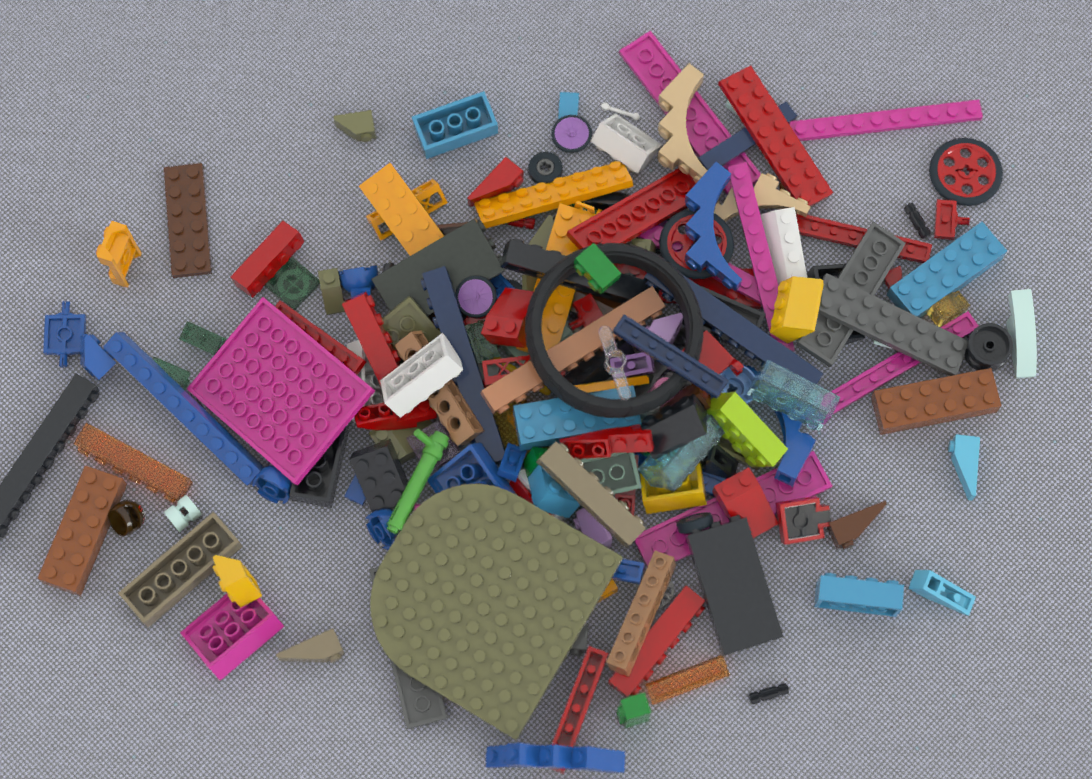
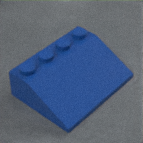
M481 442L467 446L428 479V483L436 494L445 489L464 484H487L516 494L506 478L497 475L499 468Z

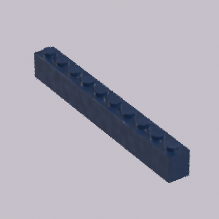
M443 266L422 273L423 279H420L423 290H427L430 297L427 298L429 309H433L436 316L433 317L436 329L440 328L441 333L446 336L461 359L463 371L457 377L452 378L456 386L458 385L460 393L484 429V432L474 438L472 443L481 442L494 462L501 461L505 448L494 414L481 396V391L485 389L448 270Z
M647 272L644 276L645 285L649 288L653 286L655 290L661 291L663 293L661 296L667 301L672 302L673 300L677 303L669 289L660 280ZM683 275L698 300L703 325L706 323L712 327L711 331L719 337L723 335L729 339L727 342L734 348H742L745 351L744 354L751 360L755 358L761 362L760 366L765 370L776 372L778 374L777 378L782 382L793 384L795 386L793 389L801 395H809L824 373Z

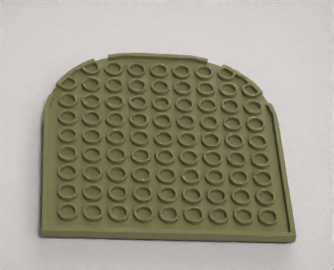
M487 484L454 486L433 495L416 508L405 522L402 531L399 532L382 560L371 590L370 611L373 628L381 647L392 662L401 670L513 739L518 740L624 557L508 490Z

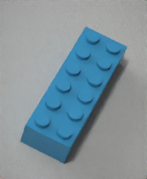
M982 221L891 286L887 296L896 307L922 318L1001 261L1007 250Z
M634 385L589 393L608 399L636 397ZM559 398L513 406V416L520 451L530 450L533 447L552 446L555 442L560 444L559 439L597 430L637 424L641 426L642 424L640 415L625 418L598 417L579 411Z

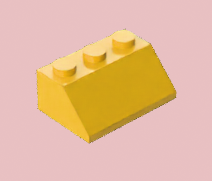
M793 276L780 282L777 299L774 304V314L771 320V334L788 344L815 331L824 285L822 279Z
M700 458L640 467L642 501L647 514L707 505Z

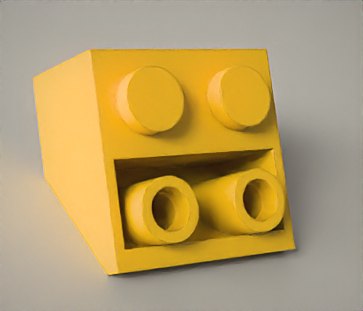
M218 555L213 556L215 563L213 569L221 579L218 581L219 586L223 592L227 591L228 597L232 602H236L241 608L262 597L257 580L240 560Z

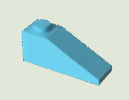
M956 434L949 441L948 452H951L952 463L967 499L973 500L976 496L980 437Z
M915 570L908 588L926 599L968 616L976 598L931 570Z

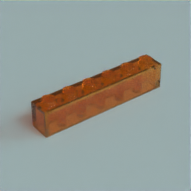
M88 423L85 424L74 442L78 448L77 452L86 457L88 455L95 457L94 461L102 466L106 464L112 466L111 470L119 475L124 473L130 476L128 478L130 481L138 485L140 482L147 485V490L154 494L160 492L164 495L163 498L171 503L177 502L186 495L193 484L187 476Z

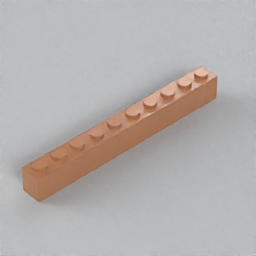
M653 286L547 350L548 356L559 373L565 370L570 372L579 366L577 363L584 359L586 362L595 356L594 352L601 349L604 351L612 346L611 342L617 338L619 341L622 340L612 331L623 314L645 326L646 320L650 318L655 320L663 314L662 311L665 308V304ZM529 361L483 389L481 396L493 414L497 412L502 414L510 408L509 405L516 402L518 404L527 398L526 394L533 391L536 393L544 388V382L540 379L532 361Z

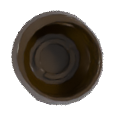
M124 500L116 504L109 511L108 519L115 533L120 536L132 535L134 531L143 525L145 513L137 502Z

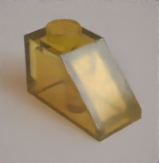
M959 291L946 295L932 305L927 314L938 327H942L971 305Z

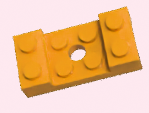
M111 221L110 225L104 230V240L102 245L99 244L97 247L96 256L101 264L109 266L108 275L112 283L128 288L129 284L125 277L132 260L140 257L142 253L127 225Z

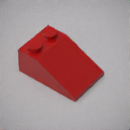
M513 288L504 289L487 314L481 334L489 343L526 348L525 320L528 305L534 291Z
M750 467L713 487L712 493L727 518L740 515L741 518L747 517L753 539L779 524Z

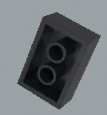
M391 439L354 451L349 460L371 512L395 507L408 484V479Z

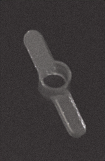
M602 326L599 329V336L606 355L604 367L607 372L612 374L620 399L626 401L631 397L623 370L626 364V356L617 349L611 328ZM616 356L622 360L623 365L619 368H613L609 365L608 359Z

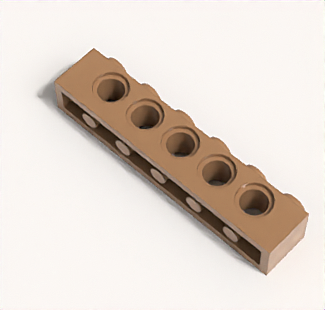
M412 331L394 346L398 350L399 357L405 362L429 342L422 331ZM452 379L439 389V393L436 390L428 397L429 405L436 411L440 417L441 424L446 427L450 433L451 440L457 446L468 444L484 432L481 424Z
M654 551L606 663L610 670L629 677L677 566L674 557Z

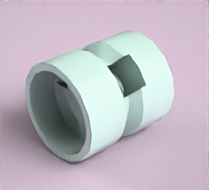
M184 495L177 501V506L172 505L164 511V514L179 532L189 526V521L194 522L202 516V513L187 495ZM184 508L189 512L185 517L180 512Z

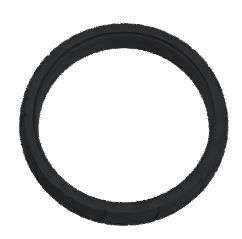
M623 243L596 244L612 263L627 264L642 269L656 277L669 289L679 304L685 322L686 342L684 352L699 361L703 344L702 314L694 291L683 275L663 257L645 248ZM587 246L557 262L543 276L535 288L528 305L525 320L526 345L530 359L547 388L564 403L579 411L605 418H625L644 414L672 399L685 386L688 380L674 372L662 385L646 394L626 399L602 398L586 393L567 381L555 368L545 349L542 336V315L545 305L557 286L576 272L574 260L589 247Z

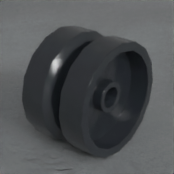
M981 324L969 336L964 356L970 367L976 371L992 368V372L1002 367L1012 353V338L1008 331L998 324Z

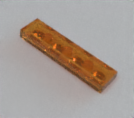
M719 655L646 683L645 686L652 705L730 676L723 655Z

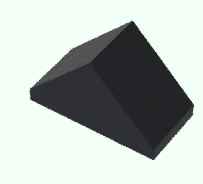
M714 442L711 444L703 472L728 479L736 474L739 462Z

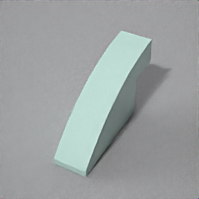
M1031 289L1014 290L1008 295L1011 316L1006 324L1013 342L1011 354L1015 378L1036 377L1037 344Z

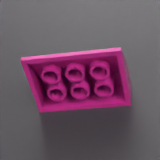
M225 594L180 633L219 680H222L279 632L284 625L261 598L240 608L236 602L230 600L228 594Z

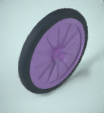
M566 115L555 122L551 137L555 146L561 151L577 153L589 145L592 139V129L583 117Z
M482 276L465 278L458 285L455 293L461 312L472 318L486 316L497 300L495 287L488 279Z

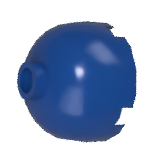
M377 265L368 268L359 267L338 271L341 285L349 293H351V288L371 287L372 290L376 287L372 278L378 275Z
M271 465L261 469L253 479L252 485L253 487L256 485L259 488L257 492L265 499L273 503L283 501L282 504H285L290 498L292 481L275 466Z
M379 509L366 517V520H369L366 527L377 544L381 541L385 545L382 548L389 550L398 535L387 530V522L393 510Z

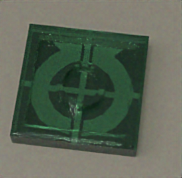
M291 256L288 262L276 272L275 276L265 286L289 307L296 310L318 287L320 281Z

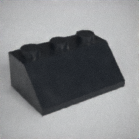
M695 394L684 396L678 402L667 405L660 411L647 415L642 420L641 430H651L654 446L653 451L650 452L652 459L656 460L707 434V410Z

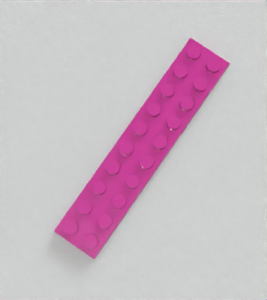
M649 31L619 50V54L659 105V95L678 76L681 70L653 33ZM696 91L688 106L686 130L692 150L700 157L731 137V134ZM742 153L723 166L728 170V166L747 162L753 185L757 183L761 175L745 153ZM731 181L724 188V192L727 195L732 188Z
M814 451L810 453L793 487L774 478L778 468L756 478L774 515L777 514L776 502L816 496L832 488V484ZM717 499L708 500L707 505L689 509L643 531L634 542L646 566L648 567L654 551L674 557L675 562L691 555L685 535L690 533L681 534L677 529L676 523L680 519L698 513L710 512L713 517V523L721 521V524L729 522Z

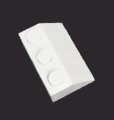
M617 114L602 121L591 139L596 148L611 155L612 159L620 161L630 171L636 173L645 169L662 147V144Z

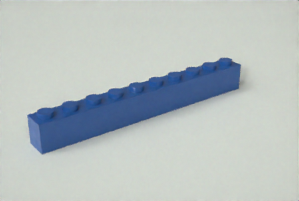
M116 332L103 348L247 486L252 485L253 479L264 466L125 332Z

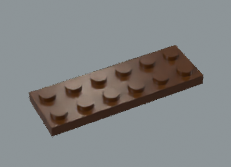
M195 163L164 167L172 277L180 278L212 274L203 164Z

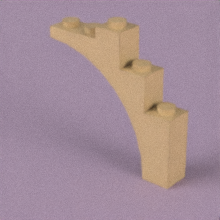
M689 63L659 95V106L665 112L669 111V113L659 122L658 126L660 136L668 140L658 151V161L663 167H668L672 171L678 165L681 172L689 174L697 183L708 170L702 166L688 140L686 114L695 92L703 83L704 74Z
M761 173L754 186L759 209L795 207L797 214L804 217L807 216L810 210L807 201L791 197V194L784 189L777 190L779 182L776 181L777 178L769 173H766V175ZM732 188L723 205L720 204L719 200L715 205L714 213L725 222L739 215Z

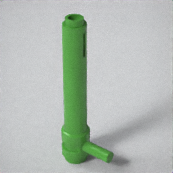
M420 429L414 431V436L422 441L425 447L417 467L387 522V530L391 533L398 534V532L402 531L437 461L441 460L442 452L446 450L449 444V437L439 431H435L430 437Z

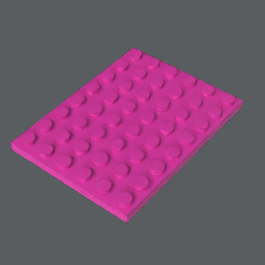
M264 297L259 300L187 388L190 393L297 486L375 392L371 386Z

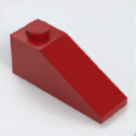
M505 157L467 197L468 205L473 207L475 206L474 203L482 199L496 197L502 193L511 192L515 187L518 188L524 181L523 170Z

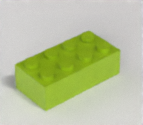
M736 392L721 393L717 399L714 397L711 399V408L707 410V421L719 429V434L732 443V448L746 458L745 461L749 466L774 467L788 448Z

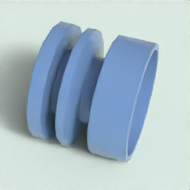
M744 366L743 372L738 376L728 367L720 374L729 380L721 393L736 392L746 404H749L757 395V378L746 366Z

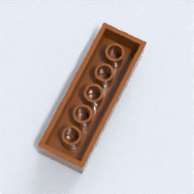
M992 368L875 390L871 396L880 435L997 413L1002 406Z
M85 465L37 578L39 581L81 597L110 527L109 511L121 501L127 483L123 478Z

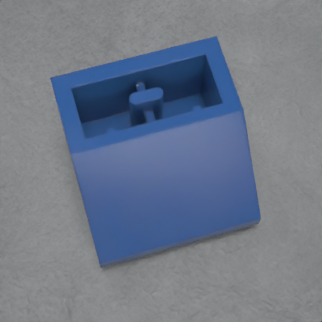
M83 334L80 340V365L94 379L99 380L116 362L108 351L99 346L101 342L93 334Z

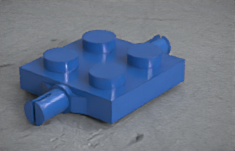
M62 301V313L45 315L43 353L45 355L60 356L59 367L62 368L68 367V356L80 354L81 336L86 334V315L70 313L69 301H66V303Z

